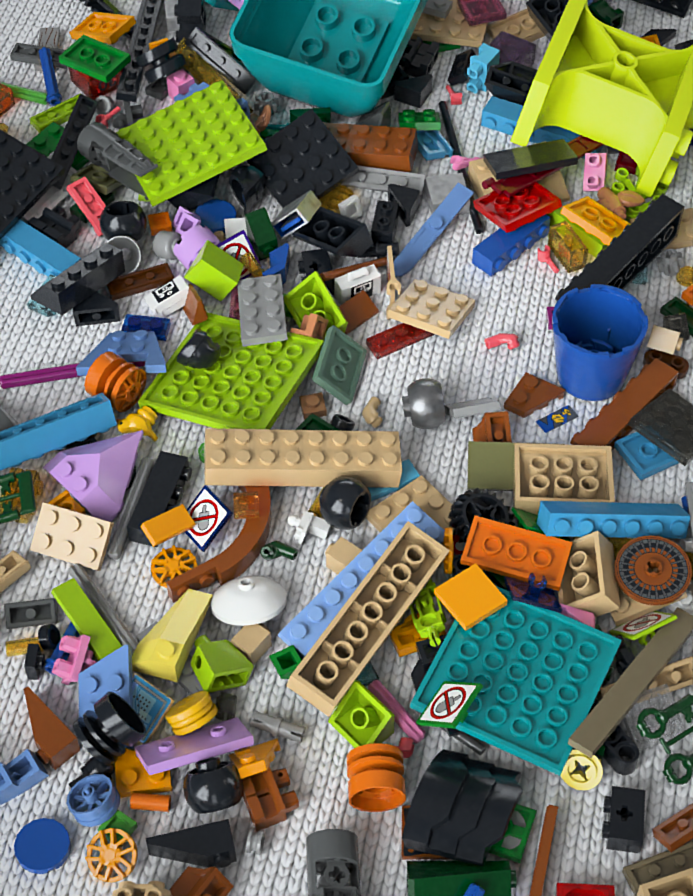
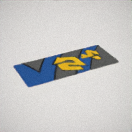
M567 405L537 420L536 423L547 433L577 418L578 415Z

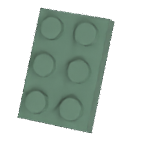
M331 326L327 330L312 381L342 403L348 405L353 401L367 350L336 326Z

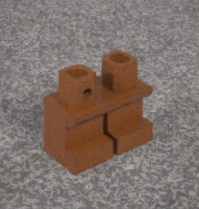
M269 766L266 771L242 778L244 785L243 799L248 808L255 831L258 832L261 829L287 820L286 813L299 808V801L294 790L284 794L279 792L280 788L290 785L286 768L271 771Z

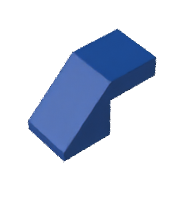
M287 243L269 253L270 269L262 273V276L281 274L282 285L286 283L290 263L289 245Z

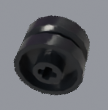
M174 37L135 58L141 68L153 64L154 67L147 70L144 74L148 83L159 78L163 79L176 72V69L187 64L183 54H177L171 58L169 56L170 53L178 48Z

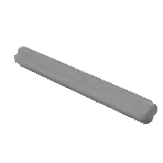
M143 458L140 462L107 549V556L110 559L118 560L122 554L128 538L127 525L154 467V461L151 458Z

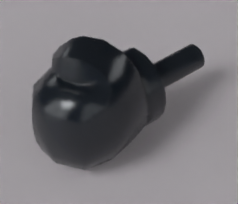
M92 757L85 763V766L80 768L83 774L70 782L69 786L72 788L79 780L93 774H104L112 780L111 775L115 769L114 764L111 766L105 765L95 757Z

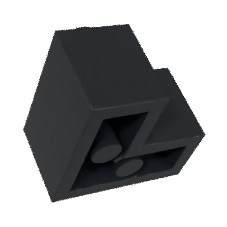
M178 0V4L174 6V15L177 16V24H180L179 31H176V43H179L181 50H192L184 42L195 27H199L205 32L206 10L203 0Z

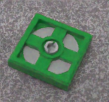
M517 804L509 821L504 839L492 845L489 853L521 863L537 810Z

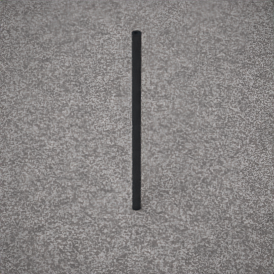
M440 101L438 106L450 146L454 150L453 155L462 156L445 101ZM466 169L457 170L458 173H463L466 187L472 191ZM472 196L470 198L469 212L475 233L481 234L484 229L479 212L474 208L473 201L475 199Z

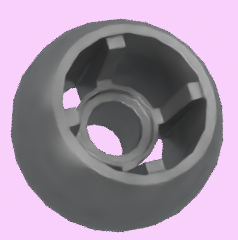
M422 378L412 382L407 387L408 396L402 397L404 416L411 417L412 425L420 429H432L443 424L446 416L441 383L430 378Z

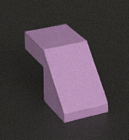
M180 206L172 226L176 228L175 232L182 235L188 229L200 225L201 219L199 215Z

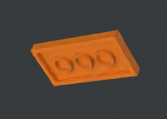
M474 515L460 564L472 566L476 563L481 570L559 591L573 542Z

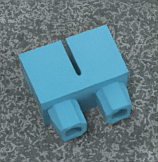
M483 43L479 47V55L470 57V66L467 68V74L469 75L468 91L476 94L479 90L485 92L488 90L484 85L489 67L499 64L500 50Z

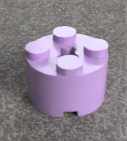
M196 225L182 234L181 238L183 240L179 245L175 244L173 252L188 270L207 240L214 245L221 243V241L207 226Z

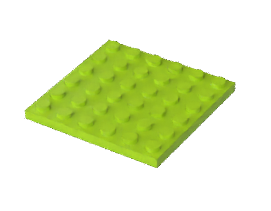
M223 80L215 82L201 91L194 92L191 96L176 101L174 104L158 110L154 114L116 132L119 138L130 142L154 164L158 165V168L142 177L135 175L152 207L267 150L265 142Z
M207 312L208 320L194 325L166 363L167 373H159L138 400L140 408L147 406L154 412L212 428L271 429L318 359L324 340L287 332L288 340L243 347L240 320ZM196 329L205 331L213 342H217L220 345V357L209 368H191L177 362L178 354L192 338Z

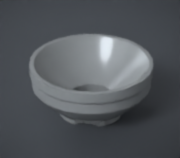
M120 235L107 241L108 244L121 250L128 248L131 251L130 260H124L125 272L121 275L133 273L138 269L142 261V250L136 240Z

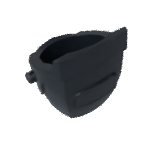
M253 166L237 167L229 178L230 187L236 199L244 208V215L252 211V208L261 199L265 188L266 179L264 174Z

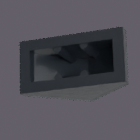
M432 74L394 82V100L421 108L432 92Z
M389 184L388 201L399 202L398 216L406 227L411 225L420 206V190Z

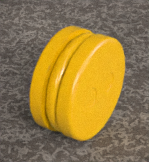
M199 691L173 705L165 714V718L170 723L174 734L182 736L199 729L216 716L218 708L211 700L208 691Z

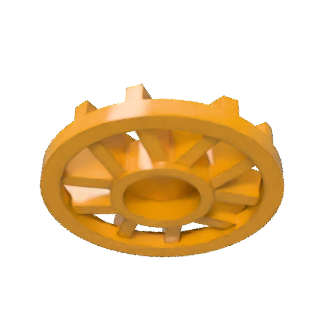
M452 527L445 528L443 546L450 550L443 561L444 574H452L454 541Z
M175 545L172 548H163L151 561V574L159 585L167 588L165 580L168 576L173 579L191 570L188 566L194 564L193 568L198 566L196 557L191 553V550L178 548ZM173 553L174 557L169 558L167 554Z
M108 828L100 830L86 847L88 849L85 859L94 877L105 882H118L125 879L131 874L137 863L138 850L136 843L131 835L122 829ZM107 833H110V844L107 843L105 836ZM116 833H119L124 838L117 842ZM99 838H100L101 846H102V847H100V846H95V843L97 842V840H98ZM128 841L131 847L123 850L121 846ZM93 849L100 851L99 857H92ZM132 852L131 863L124 857V855ZM93 861H100L97 868H95ZM121 862L128 867L125 872L119 867ZM104 866H107L105 876L101 875ZM113 869H114V870L118 873V875H119V876H117V877L109 878V877H111V874H112V872H113Z

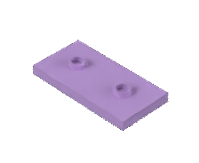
M236 717L201 727L186 735H173L135 746V752L147 773L153 775L252 746L254 740L253 735Z

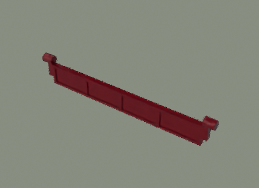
M582 135L567 143L578 159L584 157L585 153H591L604 146V144ZM564 167L500 179L498 181L490 177L482 182V187L484 189L491 187L499 195L504 193L510 198Z

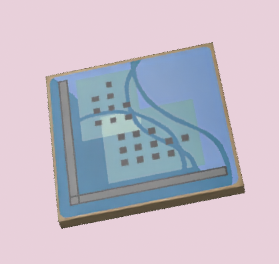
M134 673L132 677L133 709L141 718L146 728L145 736L138 742L145 744L151 740L174 700L139 674Z

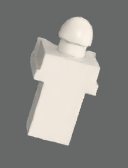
M304 511L302 518H299L297 515H290L287 518L290 526L297 527L294 539L299 541L298 544L300 545L303 544L307 533L326 540L331 527L324 519L314 516L312 512Z

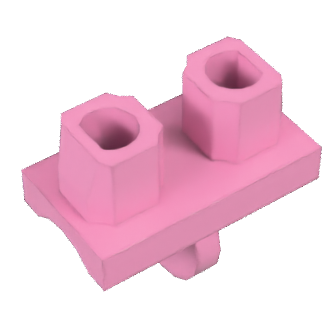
M585 153L584 192H598L599 189L605 187L607 153Z
M84 634L79 637L66 635L61 638L59 650L70 653L68 661L59 658L56 659L53 665L52 673L62 678L61 683L70 685L71 682H78V674L96 663V661L92 660L94 652L87 650L90 641L89 636Z

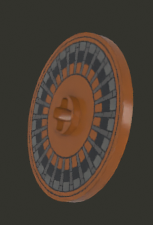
M641 536L630 540L620 549L615 559L614 574L621 590L633 600L646 605H665L679 599L686 592L692 578V566L685 551L673 541L660 536ZM649 567L651 569L656 567L658 569L657 573L655 571L648 572Z

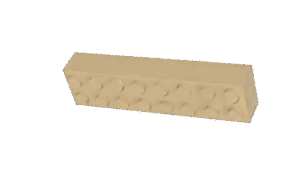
M205 428V485L325 487L335 478L350 476L360 480L367 487L399 488L402 462L399 432Z
M407 521L291 674L286 686L330 717L354 681L358 679L441 566L450 550Z

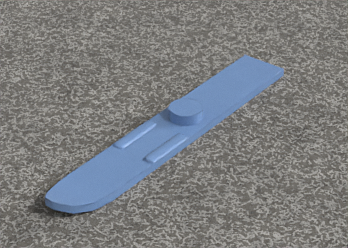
M459 182L394 260L395 277H402L414 268L473 196V191Z

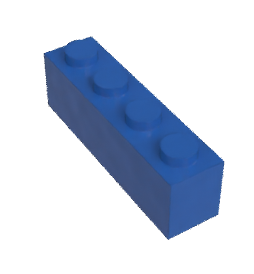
M544 215L537 218L534 222L527 223L508 233L499 228L473 248L472 264L492 277L498 271H502L512 260H516L525 250L532 248L538 240L548 235L551 217Z

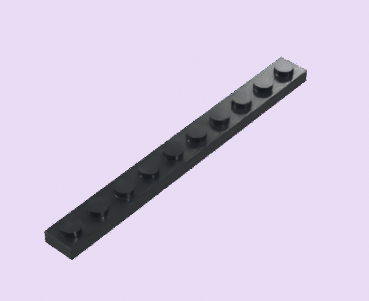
M142 0L127 52L131 55V62L122 70L116 92V100H123L125 102L137 101L145 67H139L135 58L150 50L149 43L153 41L163 0Z

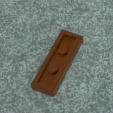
M168 263L117 277L108 283L106 287L111 299L114 301L161 287L174 279V275Z

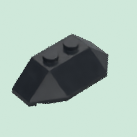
M514 61L491 65L488 69L484 85L494 97L524 106L538 70Z

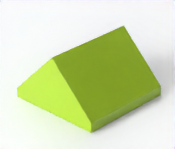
M207 240L184 278L221 302L238 284L244 264Z
M358 680L354 681L328 720L354 748L366 744L383 743L394 733L395 715Z

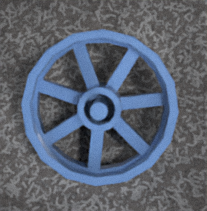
M93 774L79 780L71 788L67 795L66 804L78 823L83 826L93 827L108 821L116 813L121 797L109 777L104 774Z

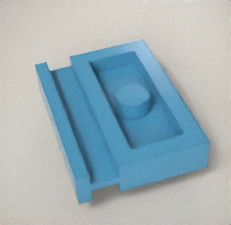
M438 130L417 131L418 150L426 161L444 158L445 155L452 156L453 148Z

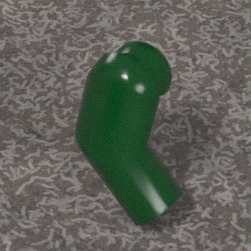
M274 541L264 545L260 549V554L265 560H272L283 556L294 561L297 557L298 549L280 541Z

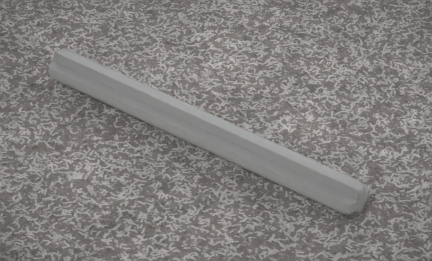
M76 563L74 566H71L69 568L70 576L77 581L122 646H132L133 656L138 645L136 640L81 564ZM141 673V675H142L144 678H148V677L150 676V675Z

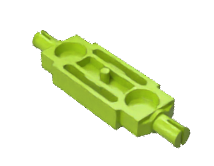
M431 578L410 606L414 626L421 638L429 637L430 645L436 647V643L438 646L441 644L439 633L446 629L445 622H447L443 604L437 597L439 610L436 611L433 597L436 596L434 589L437 586ZM414 604H416V609H417V611H419L420 617H419L418 619H417V615H416V611H415Z

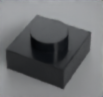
M28 644L24 668L28 679L39 680L40 670H44L45 654L41 653L39 644Z

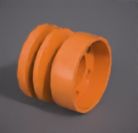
M105 352L89 368L84 386L89 395L94 396L103 393L110 400L112 407L116 411L126 412L141 397L146 386L147 377L146 372L142 368L136 367L133 363L127 362L124 358L113 352Z
M374 743L358 746L347 754V777L350 779L348 781L349 804L353 808L367 812H384L395 809L406 801L405 779L402 777L404 775L403 752L399 748L389 744Z

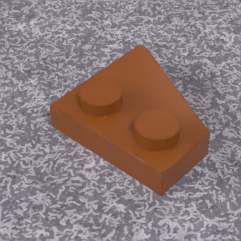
M526 372L504 402V409L525 418L533 414L535 410L548 406L549 401L557 397L559 400L565 396V389Z

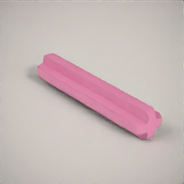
M374 680L368 685V690L395 715V722L409 738L413 739L414 743L417 744L425 738V731L379 680Z

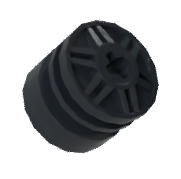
M108 691L94 704L95 712L87 710L83 714V718L79 717L73 723V729L79 741L99 762L111 766L118 759L117 756L121 757L125 753L124 745L132 747L145 736L146 728L135 710L123 698L114 692Z

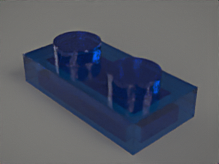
M126 314L121 331H154L157 340L166 341L171 323L168 318Z

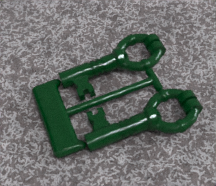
M31 471L21 472L16 475L12 472L0 476L2 495H6L5 492L11 493L10 483L17 481V479L19 483V492L0 497V502L20 497L21 501L20 512L18 509L12 510V501H8V504L2 503L4 510L0 514V524L20 519V515L36 511Z
M688 694L664 710H657L655 708L643 709L638 716L637 725H635L640 730L639 733L642 737L645 736L650 739L660 738L661 745L669 755L664 763V770L662 772L664 776H667L668 783L672 782L677 785L687 784L693 775V754L689 756L680 753L671 754L669 746L692 733L693 726L668 742L661 736L666 730L668 720L680 712L685 715L687 723L692 722L693 712L691 705H693V695ZM649 714L655 715L656 721L660 724V728L655 732H651L650 728L646 727L647 723L644 719ZM676 760H681L683 767L687 770L686 775L678 778L676 773H673L674 770L671 766L672 762Z

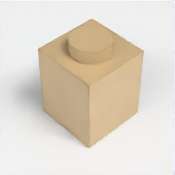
M653 325L647 347L674 355L675 350L680 351L684 338L680 337L681 332Z
M340 537L336 543H331L325 552L326 567L339 574L362 549Z
M262 623L245 625L231 639V643L255 665L272 646L271 632Z

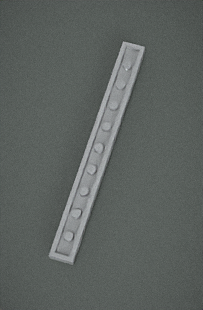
M244 161L228 170L234 171L237 167L250 165L247 161ZM358 166L359 172L339 185L388 192V185L396 184L420 190V197H423L426 175Z

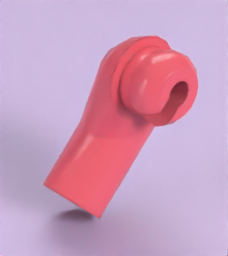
M499 333L485 339V345L488 349L507 343L508 348L511 350L519 347L520 343L518 341L519 337L516 334Z

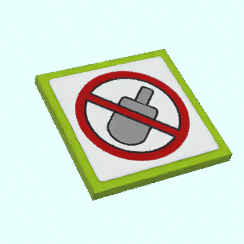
M653 611L610 630L609 633L614 636L621 635L623 638L631 640L638 639L641 645L646 646V636L648 634L650 639H652L656 634L654 630L678 618L674 614Z

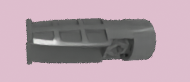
M94 122L83 128L77 140V149L80 154L93 164L101 166L109 172L107 174L145 196V199L148 200L135 175L142 177L158 168V165L154 164L130 142L119 138L117 133L102 123Z
M325 829L308 835L306 837L308 896H361L357 835L354 832L343 829ZM316 875H321L320 878L318 879V888H317ZM349 876H350V885H351V886H345V885L347 884V882L349 881Z

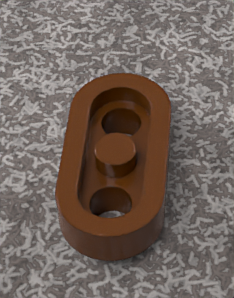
M655 349L648 350L644 354L643 366L650 364L657 358L679 372L677 379H682L687 375L689 363L683 357Z

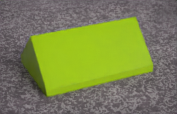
M314 271L284 296V302L299 328L301 327L303 316L312 313L329 320L323 340L328 328L333 325L345 333L348 322L317 271Z

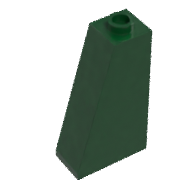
M407 861V896H463L471 883H475L485 890L483 896H511V888H516V870H511L509 861H485L483 866L462 861Z

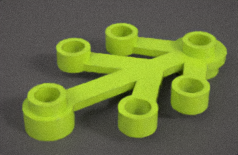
M638 165L635 171V175L638 177L636 187L628 179L629 172L627 169H617L615 179L619 182H614L611 190L616 195L624 191V189L636 191L640 179ZM658 182L651 196L653 197L652 200H657L662 194L665 195L669 186ZM638 193L644 199L650 198L648 196ZM651 202L636 207H625V220L629 221V219L636 218L640 212H644Z

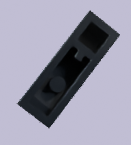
M229 819L145 838L148 852L151 856L208 868H223L237 861Z

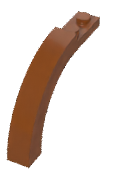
M238 486L248 504V514L243 529L234 542L219 555L166 582L168 595L173 603L178 601L188 589L199 590L206 588L217 580L222 586L224 583L239 577L253 564L260 554V549L267 541L271 527L272 512L269 486Z

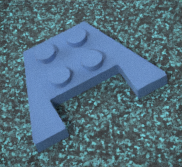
M138 330L136 332L115 331L109 333L76 367L77 376H86L93 362L101 354L113 352L124 358L127 362L146 361V373H167L166 362L155 332Z

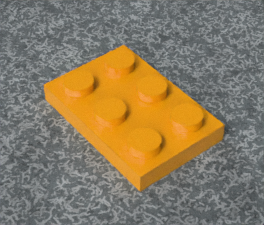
M93 12L69 33L72 39L78 40L82 35H86L110 45L116 43L119 37L129 32L130 28L136 24L134 16Z
M588 196L564 205L561 210V214L567 217L570 222L576 223L585 232L594 235L603 244L608 246L612 239L619 237L624 228L630 224Z

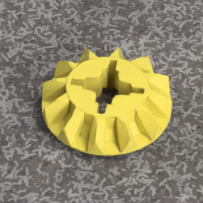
M572 749L561 777L567 785L574 789H592L598 785L604 770L602 769L601 759H598L595 755L590 758L580 751ZM578 762H580L582 766L590 765L589 767H587L585 771L586 774H584L581 770L574 771V769H576L578 765Z

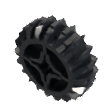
M479 488L474 489L473 492L468 490L464 494L459 495L456 502L451 505V511L448 516L451 519L449 527L455 528L453 535L460 537L458 543L463 541L466 543L474 515L514 526L515 523L512 522L514 514L508 513L510 506H504V498L497 499L496 493L490 495L488 489L483 490L481 493Z

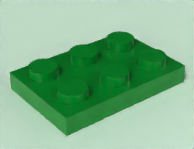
M82 35L59 56V62L108 83L131 62V55L86 35Z
M52 122L26 145L48 157L55 151L65 128ZM78 151L71 167L78 171L89 160Z

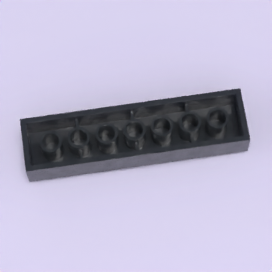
M664 194L657 200H652L648 208L644 212H640L631 225L628 224L619 237H614L605 250L602 249L592 263L586 264L582 273L578 276L575 275L569 285L557 293L555 300L558 301L565 293L574 288H578V290L590 288L591 284L609 285L624 290L678 236L685 206Z

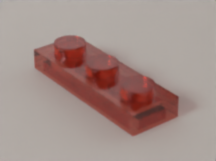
M402 323L367 338L366 345L374 356L380 359L435 334Z

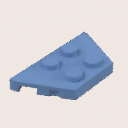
M123 645L78 674L79 717L83 718V714L87 710L95 712L94 704L108 691L119 695L133 708L132 646Z

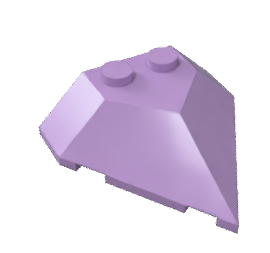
M141 430L62 450L43 468L91 516L111 522L122 512L123 498L130 484L138 455L136 451L144 432Z

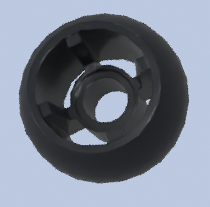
M114 202L107 205L101 213L100 228L108 241L120 235L128 236L138 241L146 231V215L143 209L135 202Z
M354 477L335 478L323 488L320 494L321 515L328 524L337 529H354L367 516L371 504V493L363 482Z
M211 757L196 762V768L187 772L184 778L183 790L185 799L190 808L196 813H211L238 804L243 796V779L240 778L236 766L230 761L220 762L219 757Z

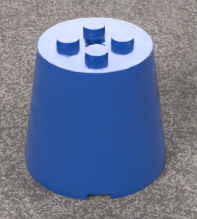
M591 284L590 288L580 290L574 288L557 301L552 315L556 372L560 385L572 396L587 401H600L613 397L624 386L648 329V317L641 308L642 304L628 292L609 285Z

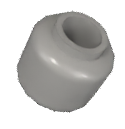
M159 231L152 241L153 251L160 258L177 259L173 252L176 243L179 245L183 239L177 232Z

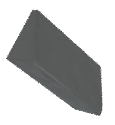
M55 598L4 604L6 629L58 623V607Z

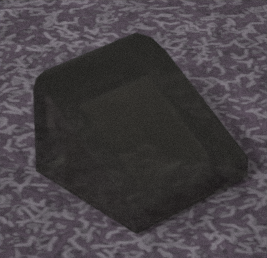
M685 312L663 316L664 328L681 332L680 337L684 338L683 341L689 340L690 334Z

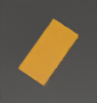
M182 504L143 522L140 527L154 547L192 529L196 524Z

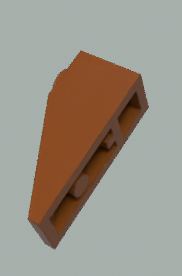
M27 686L24 688V694L34 740L38 749L35 753L44 765L49 763L56 770L80 751L78 739Z

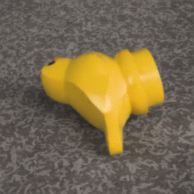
M147 406L138 409L137 413L127 415L124 419L116 420L118 430L121 433H133L143 430V436L150 437L154 442L158 439L151 427L155 425L158 416Z

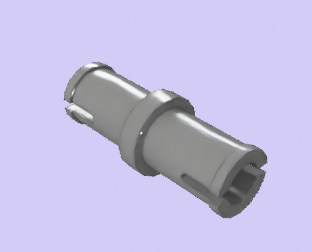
M257 710L254 711L250 727L272 733L271 736L276 738L281 736L297 743L302 742L304 737L302 734L305 733L306 727L284 721V718L281 716L275 718L260 713Z

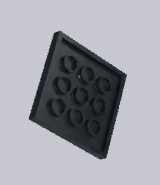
M312 108L264 141L267 147L266 151L246 160L250 166L257 168L264 174L266 188L282 209L309 190L318 199H321L359 172L358 166Z

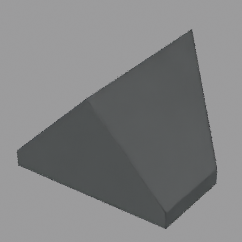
M388 100L370 112L361 115L356 125L390 127V101Z

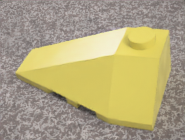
M188 589L139 642L132 656V670L178 682L213 595Z

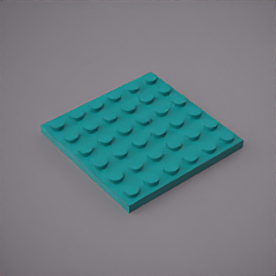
M496 586L508 600L507 605L466 631L456 619L454 620L412 699L410 708L423 713L444 681L481 683L483 687L468 708L467 718L463 723L459 722L456 729L561 776L573 747L568 745V740L589 715L622 640L549 608H544V606L540 607L517 601L511 592Z

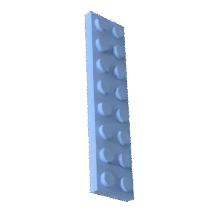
M413 501L279 632L278 636L288 646L293 645L302 659L407 521L440 544L443 542L444 529Z

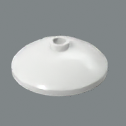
M253 575L232 579L220 586L213 594L210 604L213 615L224 623L240 626L254 625L277 616L286 606L287 595L284 587L271 578Z

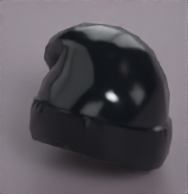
M196 329L192 338L178 354L177 362L191 368H209L220 357V345L217 342H213L205 331Z

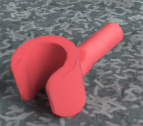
M447 85L446 89L450 94L451 105H461L462 92L455 93L451 86Z
M117 106L106 115H97L95 121L108 127V120L121 110L120 107Z
M545 245V251H541L538 248V260L546 262L554 273H558L559 269L551 259L550 246Z
M408 737L401 738L399 746H395L403 752V758H409L414 750L413 739Z

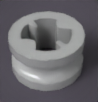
M250 828L246 843L247 853L256 851V854L261 855L265 840V830L261 829L257 832L255 828Z

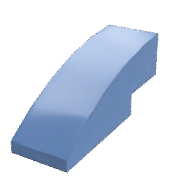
M25 750L7 765L0 762V805L21 795L49 776L40 759L31 750Z

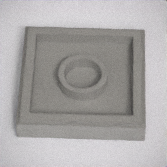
M487 397L444 405L445 414L453 418L499 411L500 403L498 400Z

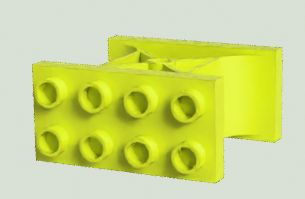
M569 0L534 77L510 142L520 146H527L532 133L544 126H558L628 154L637 163L640 170V179L635 192L651 198L658 182L669 186L679 163L670 158L678 159L680 155L684 156L693 136V131L689 130V128L693 129V45L681 50L662 47L602 23L590 12L588 0Z

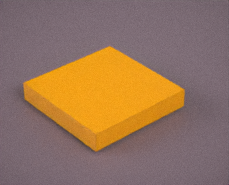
M476 563L434 589L436 597L465 631L506 606L508 602Z

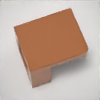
M310 313V315L303 316L300 329L291 328L290 332L323 340L329 320Z

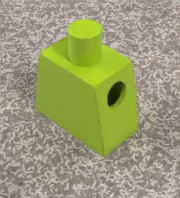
M201 635L195 640L194 646L196 650L191 659V667L204 691L210 693L246 685L254 665L229 640L211 642L206 635Z

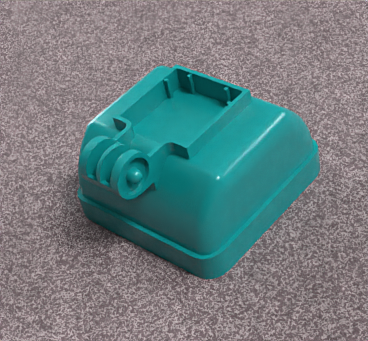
M245 0L230 28L229 35L234 54L241 59L250 74L269 91L318 108L330 107L331 112L353 118L370 112L380 101L428 0Z

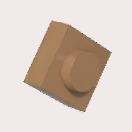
M322 392L299 396L304 420L311 413L318 417L327 416Z

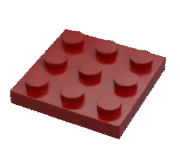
M539 183L531 185L510 198L504 193L499 195L493 191L473 201L476 210L506 233L515 231L517 228L534 222L537 218L550 214L562 207L561 199Z

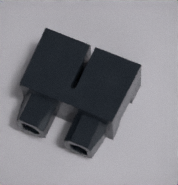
M417 37L415 42L409 40L398 64L404 66L405 73L410 76L419 77L427 75L438 58L440 43L433 41L429 45L423 43L420 37Z
M60 206L53 210L46 207L41 217L38 219L32 217L27 221L28 225L65 248L69 247L77 239L76 231L81 227L80 218L72 215L69 219H66V211Z

